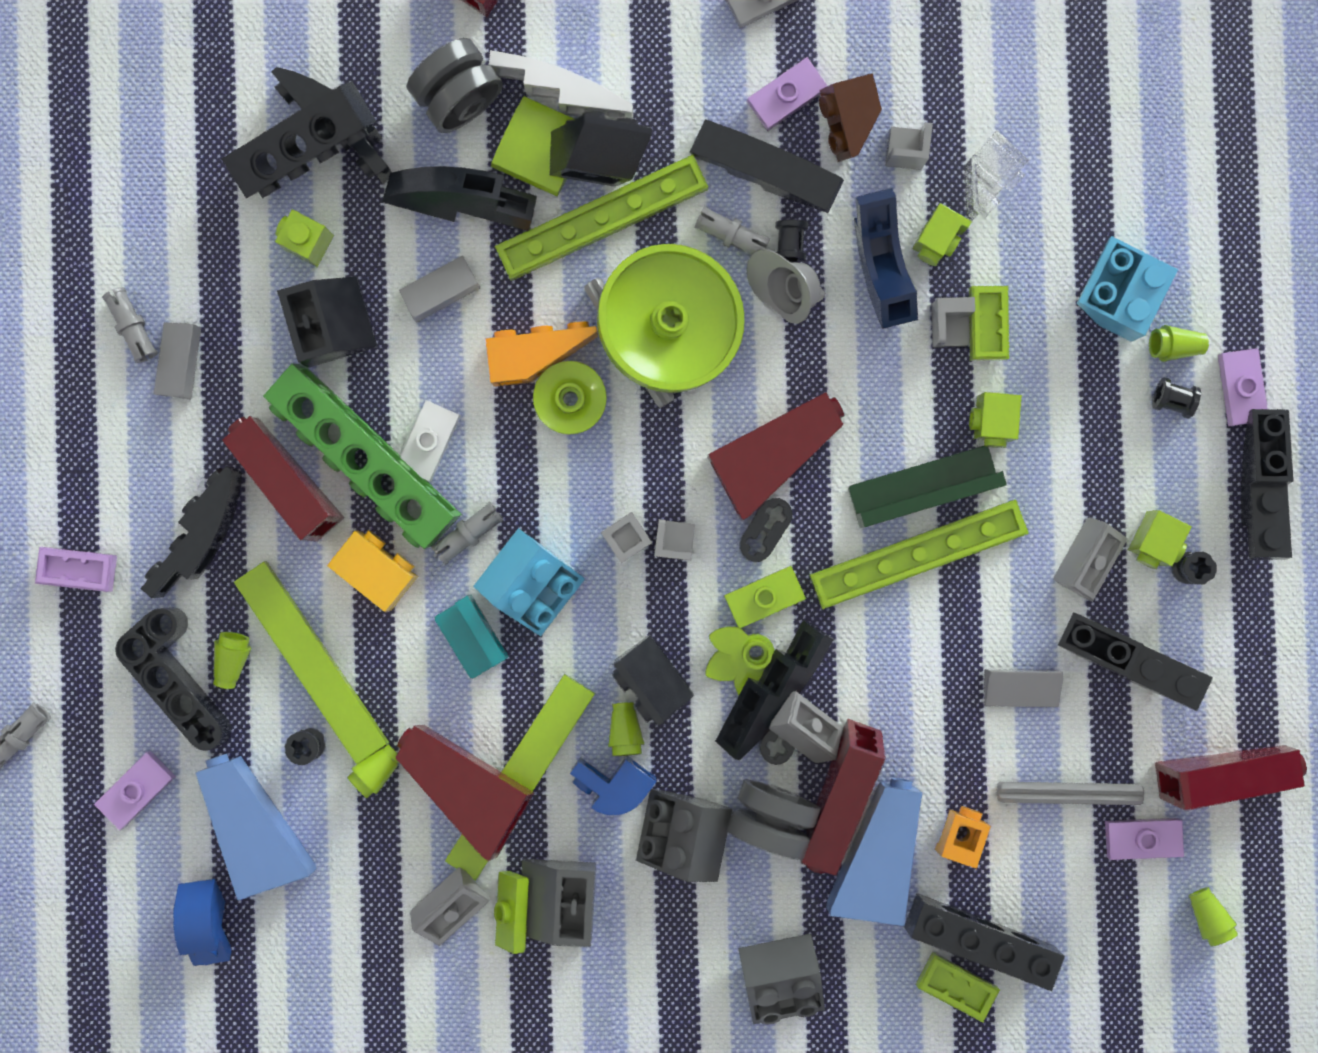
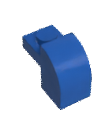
M629 756L625 757L611 778H608L581 757L570 772L575 777L572 781L573 784L588 795L592 791L598 794L592 802L591 809L605 815H621L635 809L656 783V776Z
M215 879L178 884L173 911L174 936L179 955H188L193 966L230 961L232 948L222 928L225 900Z

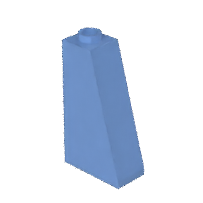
M226 753L206 760L207 767L196 772V776L237 901L309 877L317 869L315 862L243 758L239 756L229 760Z
M891 778L890 783H879L827 899L826 908L830 916L899 926L905 925L922 792L917 787L912 786L913 781Z

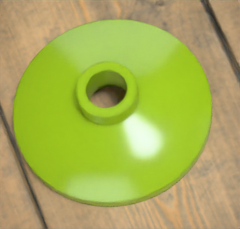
M563 361L550 366L540 375L533 391L534 408L539 419L548 428L561 434L573 435L589 430L600 420L606 407L607 395L601 377L595 370L581 362ZM568 393H574L578 397L576 404L573 406H568L564 403V397Z

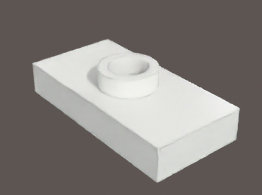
M428 400L423 405L400 457L419 476L431 482L461 415Z

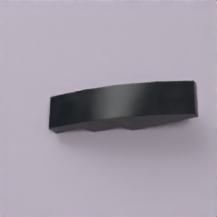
M706 119L690 150V153L695 158L725 168L730 175L761 185L766 192L829 213L844 181L842 177L808 160Z
M803 620L788 650L784 652L775 649L768 666H766L760 680L748 677L715 742L730 756L740 761L770 731L769 727L772 720L790 694L795 691L799 694L817 670L834 639L814 624Z

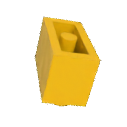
M368 530L366 534L362 531H354L327 566L384 612L391 611L418 578L411 571L415 566L399 553L393 557L384 550L383 547L386 543L372 531Z

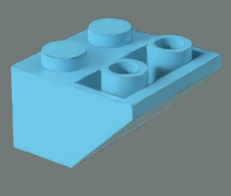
M1111 236L1077 304L1100 327L1133 342L1146 335L1178 269Z
M518 528L473 587L494 607L541 636L585 578Z

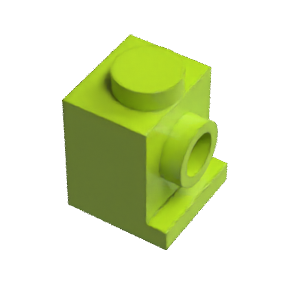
M940 203L931 214L912 249L918 252L917 256L920 260L931 266H937L944 254L951 257L961 240V237L956 234L962 235L969 228L972 221Z

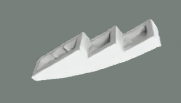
M490 50L489 65L499 77L524 80L526 95L559 99L560 112L563 114L582 116V113L586 111H598L604 113L607 119L633 118V105L600 84L567 69L539 60Z

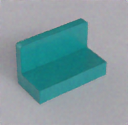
M472 595L465 596L455 602V605L435 616L437 625L471 679L509 657Z

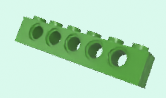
M291 363L263 395L271 404L269 406L270 411L282 421L286 422L288 420L298 429L295 433L299 439L308 446L313 447L315 445L324 454L322 457L323 461L334 471L340 472L341 470L351 480L349 485L356 493L362 497L368 496L378 505L375 509L379 515L388 522L392 523L395 521L404 530L402 533L403 537L414 547L419 548L421 546L423 549L431 547L462 515L427 480L419 476L387 442L309 368L302 364ZM307 398L311 400L314 406L313 413L309 418L302 411V404ZM333 423L339 427L341 433L340 439L336 443L331 441L328 435L329 427ZM359 448L367 455V464L364 468H360L355 462V453ZM385 474L390 475L394 481V489L390 494L385 492L381 486V479ZM411 499L416 500L421 506V514L418 519L413 518L408 513L407 505Z

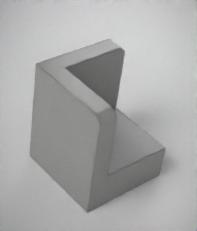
M925 122L920 130L891 127L888 136L885 166L922 170L929 160L933 123Z
M975 297L937 298L931 304L932 347H966L970 344L969 316L975 312Z
M632 512L601 532L621 563L652 543Z
M659 519L654 556L691 561L695 524Z

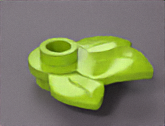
M728 626L714 630L709 634V639L718 651L710 658L705 675L718 681L734 680V686L738 695H740L748 677L760 680L764 669L772 659L775 651L774 646L766 636L761 634L748 635L738 627ZM754 646L762 648V653L758 657L749 655L750 649Z

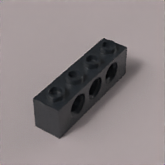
M350 81L328 92L221 160L245 198L258 192L264 198L281 188L278 181L285 176H288L290 181H293L310 171L307 163L315 158L321 164L338 154L339 151L336 146L346 140L349 146L368 136L369 134L365 128L375 123L376 120L353 81ZM326 117L334 122L336 127L335 134L327 130L325 126ZM296 135L304 140L306 144L305 152L298 148ZM268 153L275 158L277 163L276 169L269 165L267 161Z
M916 893L904 926L912 939L1052 991L1065 958L1053 944Z

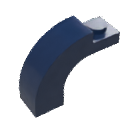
M889 188L857 196V218H854L858 252L868 293L880 325L884 329L918 320L917 291L907 272L901 251L896 195L893 189Z

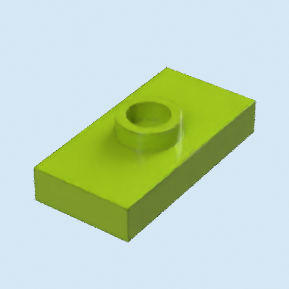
M971 286L969 288V297H975V312L969 316L970 361L1008 360V286Z
M791 565L724 595L738 628H743L806 599Z
M500 871L498 875L497 903L494 907V917L496 920L495 946L512 954L525 953L529 879L512 871Z
M934 952L931 953L915 984L920 990L981 1022H984L1000 991L998 986Z

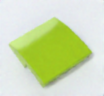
M523 96L500 141L491 167L558 197L567 178L549 176L551 131L565 125V122L568 120H574V118Z

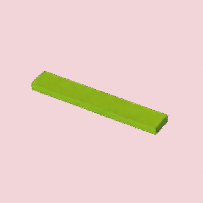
M692 154L496 245L495 248L510 280L513 281L707 191L708 185Z
M1015 499L809 574L821 609H825L1027 535L1029 532Z
M267 561L262 562L234 581V584L356 765L388 744L389 741Z
M564 674L507 762L502 773L533 792L595 693ZM462 834L445 859V862L454 868L460 867L465 870L475 881L488 862Z

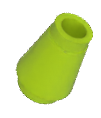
M1163 325L1160 329H1154L1149 337V352L1151 356L1158 358L1162 362L1204 355L1209 347V339L1206 333Z
M221 632L219 639L214 641L213 684L224 689H234L236 687V682L252 649L249 646V637L235 632Z
M634 702L612 704L613 711L608 747L612 748V756L642 754L641 745L645 743L634 708Z
M387 744L384 748H381L352 767L353 772L347 779L365 798H368L373 793L377 795L398 767L399 762L395 758L398 753Z
M1209 887L1199 889L1189 895L1202 939H1207L1210 946L1221 945L1238 935L1234 928L1237 923Z

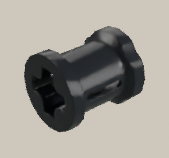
M801 220L776 221L775 228L779 230L778 251L776 253L789 262L806 261V253L803 252L804 231L808 229V222Z
M1163 377L1154 391L1152 408L1155 410L1165 408L1182 413L1184 418L1190 419L1194 416L1199 406L1201 388L1197 386L1187 388L1171 383L1169 378Z
M1185 552L1181 560L1177 563L1174 562L1173 566H1171V571L1174 578L1183 584L1204 585L1215 577L1217 565L1208 553ZM1190 563L1198 566L1197 573L1189 570Z
M314 728L300 730L292 734L285 744L287 758L297 765H306L319 758L324 753L326 747L324 735ZM308 739L310 741L308 748L311 751L304 754L301 751L303 744L300 742Z

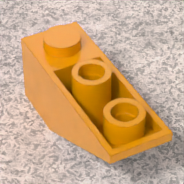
M581 321L567 324V329L553 331L552 326H537L531 328V333L516 335V330L494 332V338H485L490 383L494 387L531 383L540 377L547 368L562 362L598 337L597 327H589V322Z

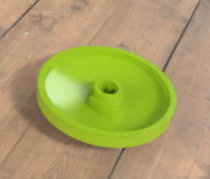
M654 245L628 256L609 276L600 294L597 307L598 334L610 361L631 381L647 389L659 392H685L712 381L731 363L739 349L744 333L743 302L731 276L712 257L684 245Z

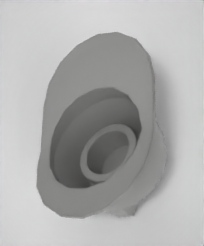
M771 250L755 252L747 263L746 273L748 282L754 294L790 323L799 324L806 320L811 308L825 297L826 293L820 287V281L816 272L805 263L789 262Z

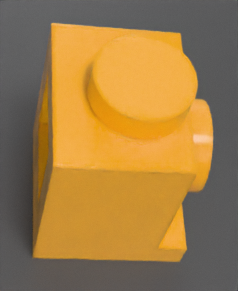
M961 806L959 812L950 809L939 843L936 844L934 850L941 857L977 869L991 826L981 820L982 813L964 806ZM959 827H966V836L961 839L956 838Z

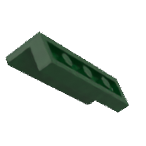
M982 446L853 484L848 487L859 527L864 528L1003 487L1007 483L1003 471L996 473L989 447Z

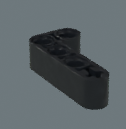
M175 607L154 609L120 637L115 647L116 656L195 748L203 751L216 748L226 743L232 733L231 723L168 650L187 631V616L182 610ZM163 615L169 616L172 621V629L168 634L163 632L160 627V620ZM136 639L140 640L144 645V653L140 658L132 650L133 642ZM159 667H163L168 673V682L165 686L161 685L156 679V672ZM183 695H187L192 701L193 707L190 713H186L180 707V699ZM204 714V717L197 719L199 722H193V719L198 718L199 716ZM212 725L215 729V731H213V733L211 734L212 738H208L206 736V733L209 730L208 726Z

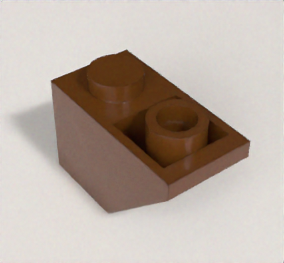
M873 73L837 82L820 90L819 107L823 117L827 118L830 129L828 137L829 146L833 154L836 155L838 162L859 155L882 111Z

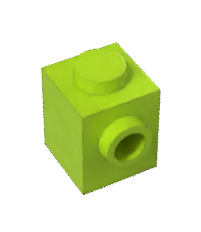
M292 209L288 217L284 216L280 220L275 232L277 236L275 243L285 251L318 267L334 235L324 225Z
M984 392L978 395L976 408L971 409L969 417V428L974 430V439L984 440V446L994 448H1006L1007 442L1018 440L1022 395Z
M1160 510L1147 511L1128 550L1138 555L1136 561L1149 568L1157 570L1158 566H1173L1174 562L1177 563L1181 560L1187 549V544L1184 542L1192 526Z

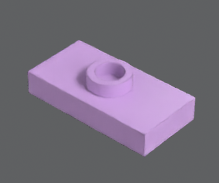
M806 57L747 98V103L768 132L821 95L820 90L827 87V84L808 57Z
M1259 348L1218 355L1228 427L1247 424L1251 409H1268Z
M39 547L35 584L113 592L117 555Z
M148 751L94 805L120 831L176 776L151 751Z
M1179 818L1105 821L1107 858L1110 860L1184 857L1183 824Z

